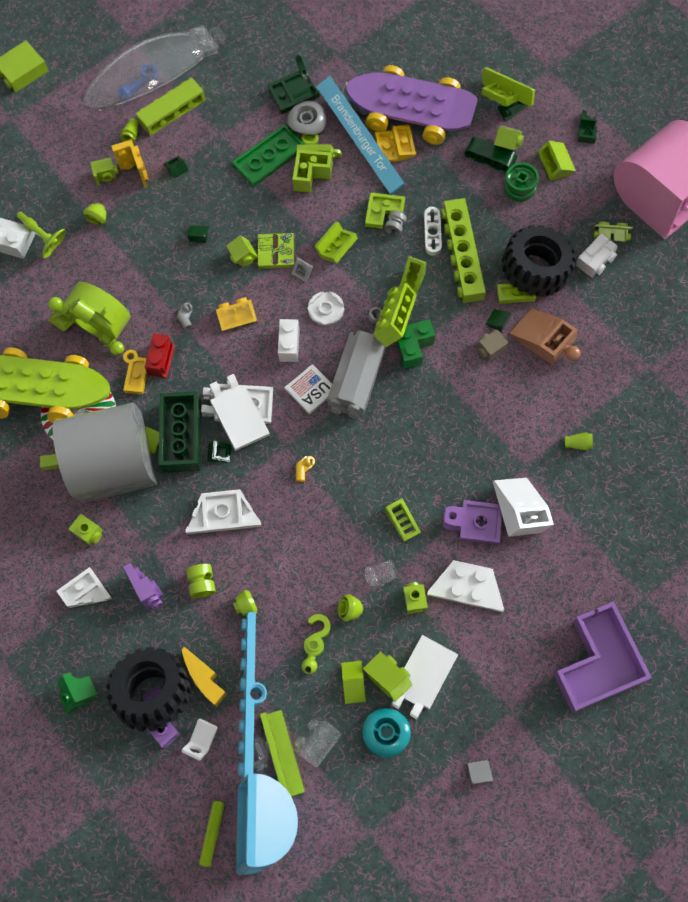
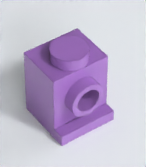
M171 722L167 723L168 726L165 727L162 733L158 732L159 727H157L156 731L150 732L164 749L181 735Z

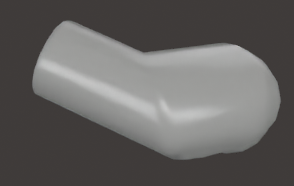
M184 303L177 314V318L184 330L192 328L189 320L192 312V305L190 303Z

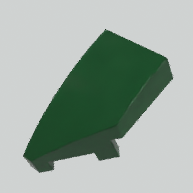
M582 110L577 142L595 144L597 120L590 118L586 110Z

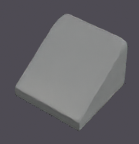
M488 760L467 763L471 785L493 781Z

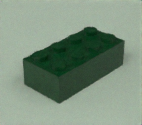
M198 391L160 393L159 467L163 473L201 471V399Z

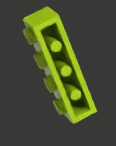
M406 282L398 287L394 286L388 291L383 310L380 312V318L376 323L374 336L385 347L403 337L417 294Z

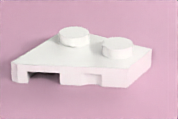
M90 567L57 590V593L68 608L112 599Z

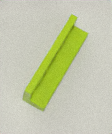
M282 710L270 714L266 712L260 714L279 783L287 790L291 797L305 793Z

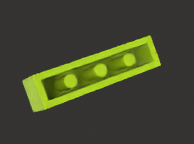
M193 78L184 81L178 87L168 91L167 94L154 100L145 108L140 109L136 113L139 124L150 136L204 102V91Z

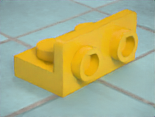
M245 297L236 300L237 304L229 305V302L218 305L219 309H216L222 331L257 321L251 300H247Z

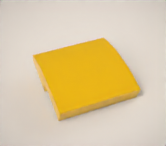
M410 125L393 126L392 131L375 132V141L390 163L407 160L416 156Z

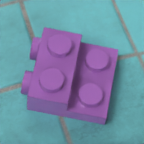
M131 563L124 566L143 605L148 610L151 608L155 610L161 607L163 603L160 596L163 594L155 581H150L138 567L134 568Z

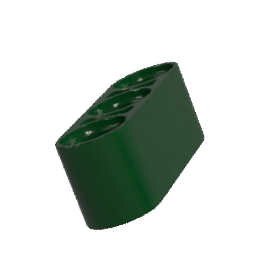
M478 137L471 139L464 152L466 158L470 157L478 163L488 164L491 168L499 171L503 170L506 173L518 158L514 151L494 145V143Z

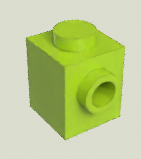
M241 235L226 245L231 253L230 258L233 263L239 264L242 267L250 265L258 257L249 240Z
M82 514L77 517L69 528L72 534L89 546H92L93 543L96 544L101 539V533L103 532L97 524Z
M418 582L407 584V587L403 588L407 614L427 612L428 607L424 584L419 585Z

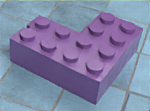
M614 602L575 618L573 624L589 658L563 668L554 674L571 713L645 683L652 678Z

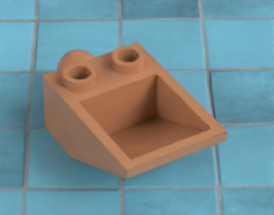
M531 308L509 332L510 336L552 366L564 353L570 361H575L580 357V349L576 346H571L576 341L578 329L563 319Z

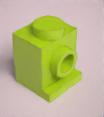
M111 157L90 162L97 185H101L100 182L102 181L109 182L117 178L116 175L119 174L117 164H113Z

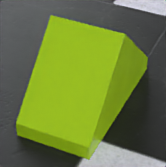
M409 256L400 285L406 282L417 294L426 274V262Z
M362 661L341 663L345 704L366 702Z

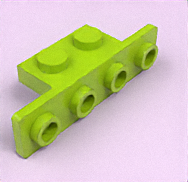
M483 68L482 83L486 87L482 88V95L500 103L502 106H510L517 101L528 106L534 105L535 89L490 68Z

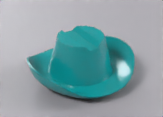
M383 708L372 712L366 718L362 733L364 742L372 753L380 757H393L401 753L408 745L411 729L404 715L394 709Z

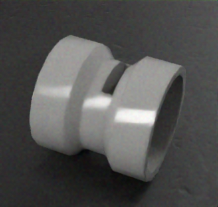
M394 210L390 212L389 221L386 222L384 229L387 233H391L392 229L396 230L395 235L398 236L403 230L402 225L405 224L407 217L404 213Z

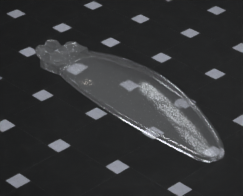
M204 25L189 29V32L166 33L138 42L117 55L98 73L86 89L82 105L91 110H103L151 92L182 75L204 57L219 53L220 47L217 44L225 41L226 37L224 33L221 34L219 26L212 27L208 31Z

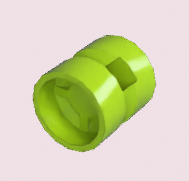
M210 564L193 565L186 569L187 580L191 582L188 586L191 598H202L216 593L214 581L211 580L213 573Z

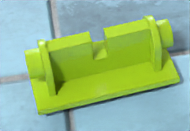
M599 222V224L594 226V228H597V231H594L593 238H597L602 234L610 241L611 234H614L613 241L627 242V240L630 241L631 233H628V231L633 229V227H629L627 223H617V226L610 225V222Z

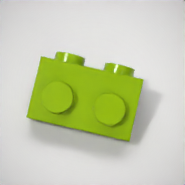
M335 222L318 241L315 248L321 258L337 264L358 237L355 233L342 229L339 222Z

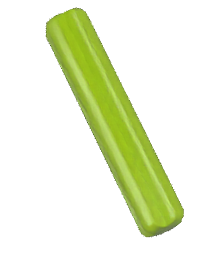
M214 801L212 804L199 862L201 866L210 867L212 864L225 806L220 801Z

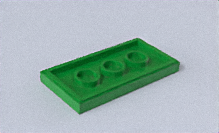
M283 124L232 161L231 164L255 187L293 159L297 154V145L306 144L286 124Z

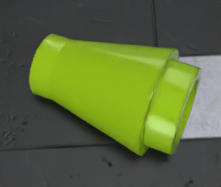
M129 119V122L120 132V138L123 142L131 139L132 142L137 140L139 125L137 119Z
M587 432L565 436V448L585 451L593 449L592 434H587Z

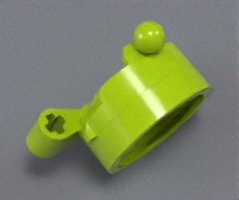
M78 282L64 303L58 297L49 299L48 306L50 310L54 311L48 319L51 324L64 332L73 323H76L83 330L98 337L99 341L104 344L103 347H108L113 355L119 356L124 352V345L116 340L131 316L128 310L113 296L92 284Z

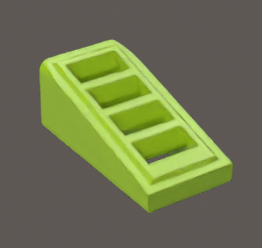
M403 498L383 508L403 542L421 533ZM400 506L402 510L396 513L392 512V510ZM404 513L405 517L397 521L396 517ZM409 520V524L403 527L400 526L402 522ZM411 526L414 528V530L410 531L407 534H404L403 532Z

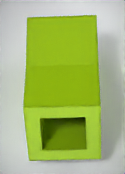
M56 454L40 456V467L42 470L59 469Z

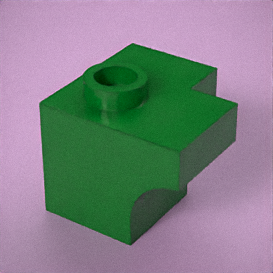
M67 673L62 675L57 683L61 691L59 698L67 714L90 703L97 695L89 676L78 679Z

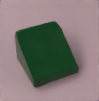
M179 156L163 164L174 179L189 171L184 160Z
M191 225L188 232L189 242L207 243L209 226Z
M494 309L485 325L502 333L510 319L511 313Z
M218 441L209 443L207 462H230L231 444Z

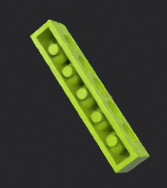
M466 199L444 201L441 217L446 221L444 232L445 235H449L447 246L448 250H452L453 254L450 255L451 265L455 266L456 269L454 271V280L459 283V287H457L458 298H462L463 303L483 301L486 291Z

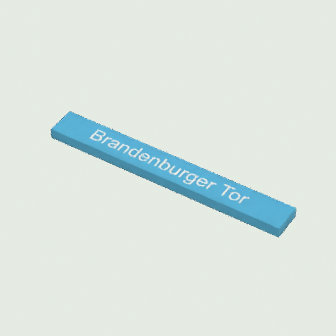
M331 76L327 77L316 87L391 195L405 186V183Z

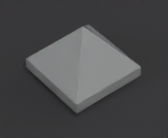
M297 258L291 274L307 282L313 266Z

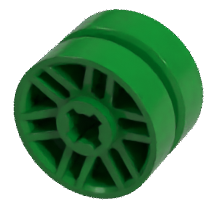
M528 163L512 165L506 173L504 184L506 195L518 202L531 199L536 192L539 179L538 171Z

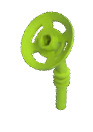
M23 212L17 213V217L23 222L24 226L43 239L45 245L42 257L44 259L49 257L64 239L66 230L61 229L53 235L47 234L37 226V223L32 218L27 217Z

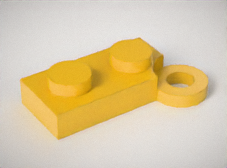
M127 350L123 355L124 361L129 364L123 391L128 394L143 395L147 378V371L144 367L146 358L138 357L135 350ZM134 355V358L129 360L128 356Z

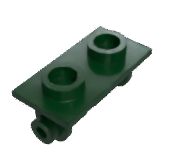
M517 101L510 106L499 105L497 108L504 121L507 122L528 105Z

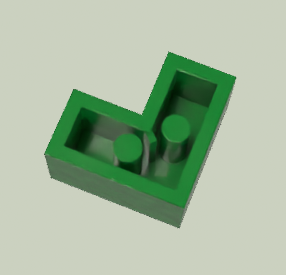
M430 319L407 325L403 337L395 342L404 370L422 365L423 356L420 348L435 343V333Z

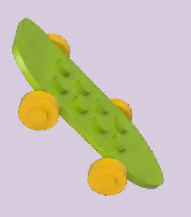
M13 347L6 348L3 354L0 355V419L6 418L9 414L10 406L7 403L50 408L47 418L53 423L55 420L74 416L70 411L72 409L86 408L105 400L109 396L111 388L108 381L95 370L88 368V361L78 355H69L65 358L64 362L27 358L26 353Z

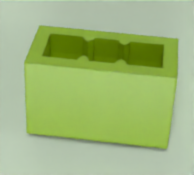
M548 141L538 151L550 180L565 178L576 172L564 143Z

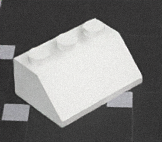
M0 218V252L24 259L36 233L28 230L24 224Z

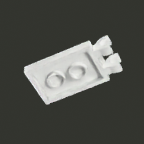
M232 374L227 376V384L230 388L221 392L217 381L210 384V391L214 396L210 403L234 450L237 451L268 437L270 433L245 385L239 387L235 375Z
M218 384L221 392L230 388L228 384ZM245 385L264 423L271 424L273 387ZM203 387V399H214L210 388ZM202 405V417L214 416V421L220 422L212 406Z
M422 635L404 667L410 673L409 679L413 685L396 702L393 701L392 706L399 709L404 699L412 702L415 705L410 716L417 720L423 707L428 710L430 709L458 654Z

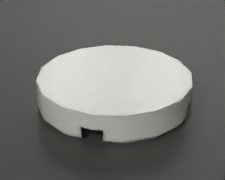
M319 292L309 301V316L318 325H333L343 316V301L334 292Z

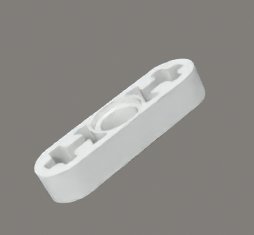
M429 207L424 212L425 250L427 254L436 256L441 252L442 247L441 217L438 208ZM430 213H434V222H431ZM434 228L438 233L431 235L428 233V230ZM432 240H435V250H432L431 247Z

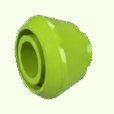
M91 204L83 210L84 218L88 222L98 226L105 224L107 212L102 204Z
M243 590L235 598L236 602L233 603L237 614L241 613L242 616H246L248 612L257 613L258 610L251 593L248 590Z
M351 594L341 597L338 603V615L343 621L348 622L357 619L362 614L363 605L359 599Z

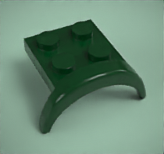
M300 55L295 57L299 69L298 72L268 84V89L281 114L291 111L299 103L320 98V91H317Z

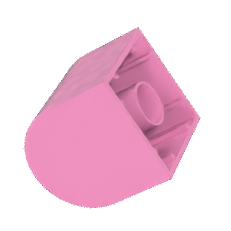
M674 120L668 123L619 163L614 170L615 187L623 202L664 239L669 237L688 220V122L684 120Z

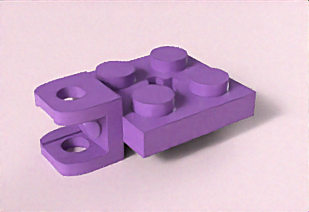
M463 500L462 507L449 506L445 509L442 526L447 530L460 531L459 540L499 544L502 520L500 505ZM479 518H483V521L486 522V525L480 527L479 524L476 523V521H478Z

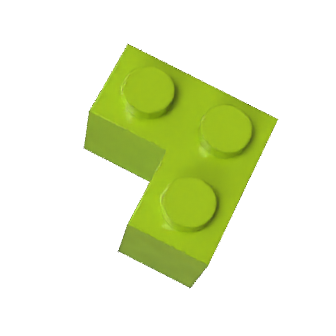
M297 150L292 179L295 192L311 193L313 178L331 180L333 167L331 152Z

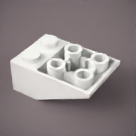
M527 478L493 481L508 537L542 533L554 525L548 505Z

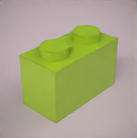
M500 126L494 145L516 150L522 145L524 136H522V131Z
M380 651L363 670L373 683L396 702L413 685L409 679L411 675L404 667L399 668L396 666L397 662L390 655L386 657Z

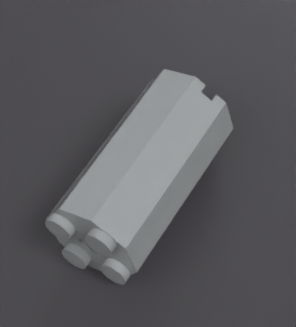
M357 331L356 335H353V332L349 333L327 398L331 412L335 414H341L342 412L348 414L353 419H359L360 415H364L386 349L382 343L377 341L374 334Z

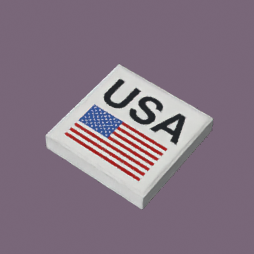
M312 364L285 386V390L310 415L327 401L332 383Z

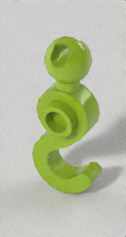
M315 614L308 619L310 625L322 622L324 629L309 636L304 642V649L308 656L302 662L301 668L306 674H313L317 670L315 658L323 653L324 643L322 639L331 630L329 619L322 614ZM308 668L311 669V672L309 673L306 672V669Z

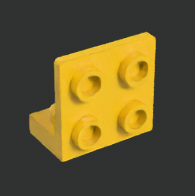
M132 139L112 145L120 170H129L137 165L143 185L147 187L146 180H149L138 146L133 145Z

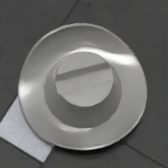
M304 101L291 109L287 123L296 132L310 135L318 134L325 128L326 113L317 102Z

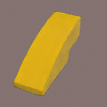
M183 647L182 654L191 677L201 692L217 707L227 696V693L213 682L217 674L188 649Z

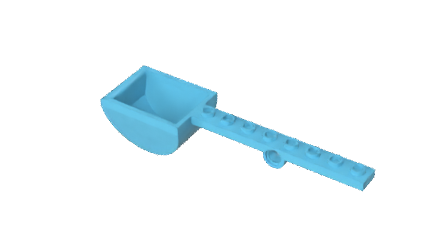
M248 612L245 619L241 621V631H244V638L241 639V651H244V658H241L240 670L243 671V678L240 679V691H243V699H240L239 711L243 712L242 720L239 721V733H242V741H239L238 753L242 754V762L238 763V776H241L237 797L236 873L238 875H250L261 872L281 859L291 848L298 826L296 807L287 790L273 778L261 774H253L254 708L259 707L267 696L265 686L255 682L256 613ZM250 692H257L259 699H253Z

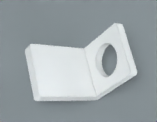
M199 719L190 742L182 749V752L200 761L208 753L218 727ZM190 749H196L200 753H194Z

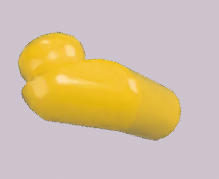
M306 456L296 464V482H305V472L315 464V459L312 456Z

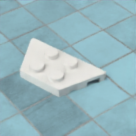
M241 490L201 493L198 506L194 509L191 522L186 528V534L262 526Z
M453 560L427 593V596L502 613L504 611L493 569Z

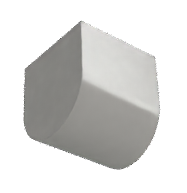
M134 402L62 418L53 422V441L59 469L69 494L76 500L85 503L157 486L143 414Z

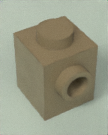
M496 329L489 335L485 334L479 339L478 353L483 359L486 358L490 362L507 350L508 342Z

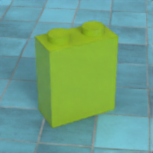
M27 41L22 42L0 57V79L3 77L7 88H12L15 92H18L49 71L45 61Z

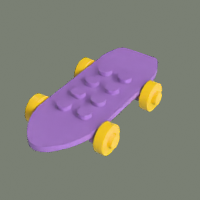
M394 65L385 66L382 73H368L353 78L348 82L346 88L350 99L358 107L370 113L366 119V126L376 132L385 131L389 123L388 118L426 126L422 135L423 139L433 145H439L444 142L445 131H459L468 128L471 125L477 105V97L464 89H460L459 82L453 78H442L439 84L404 77V72Z

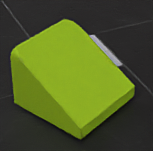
M146 427L151 454L155 455L159 449V432Z

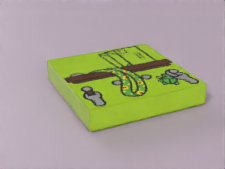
M294 233L258 234V269L294 267Z

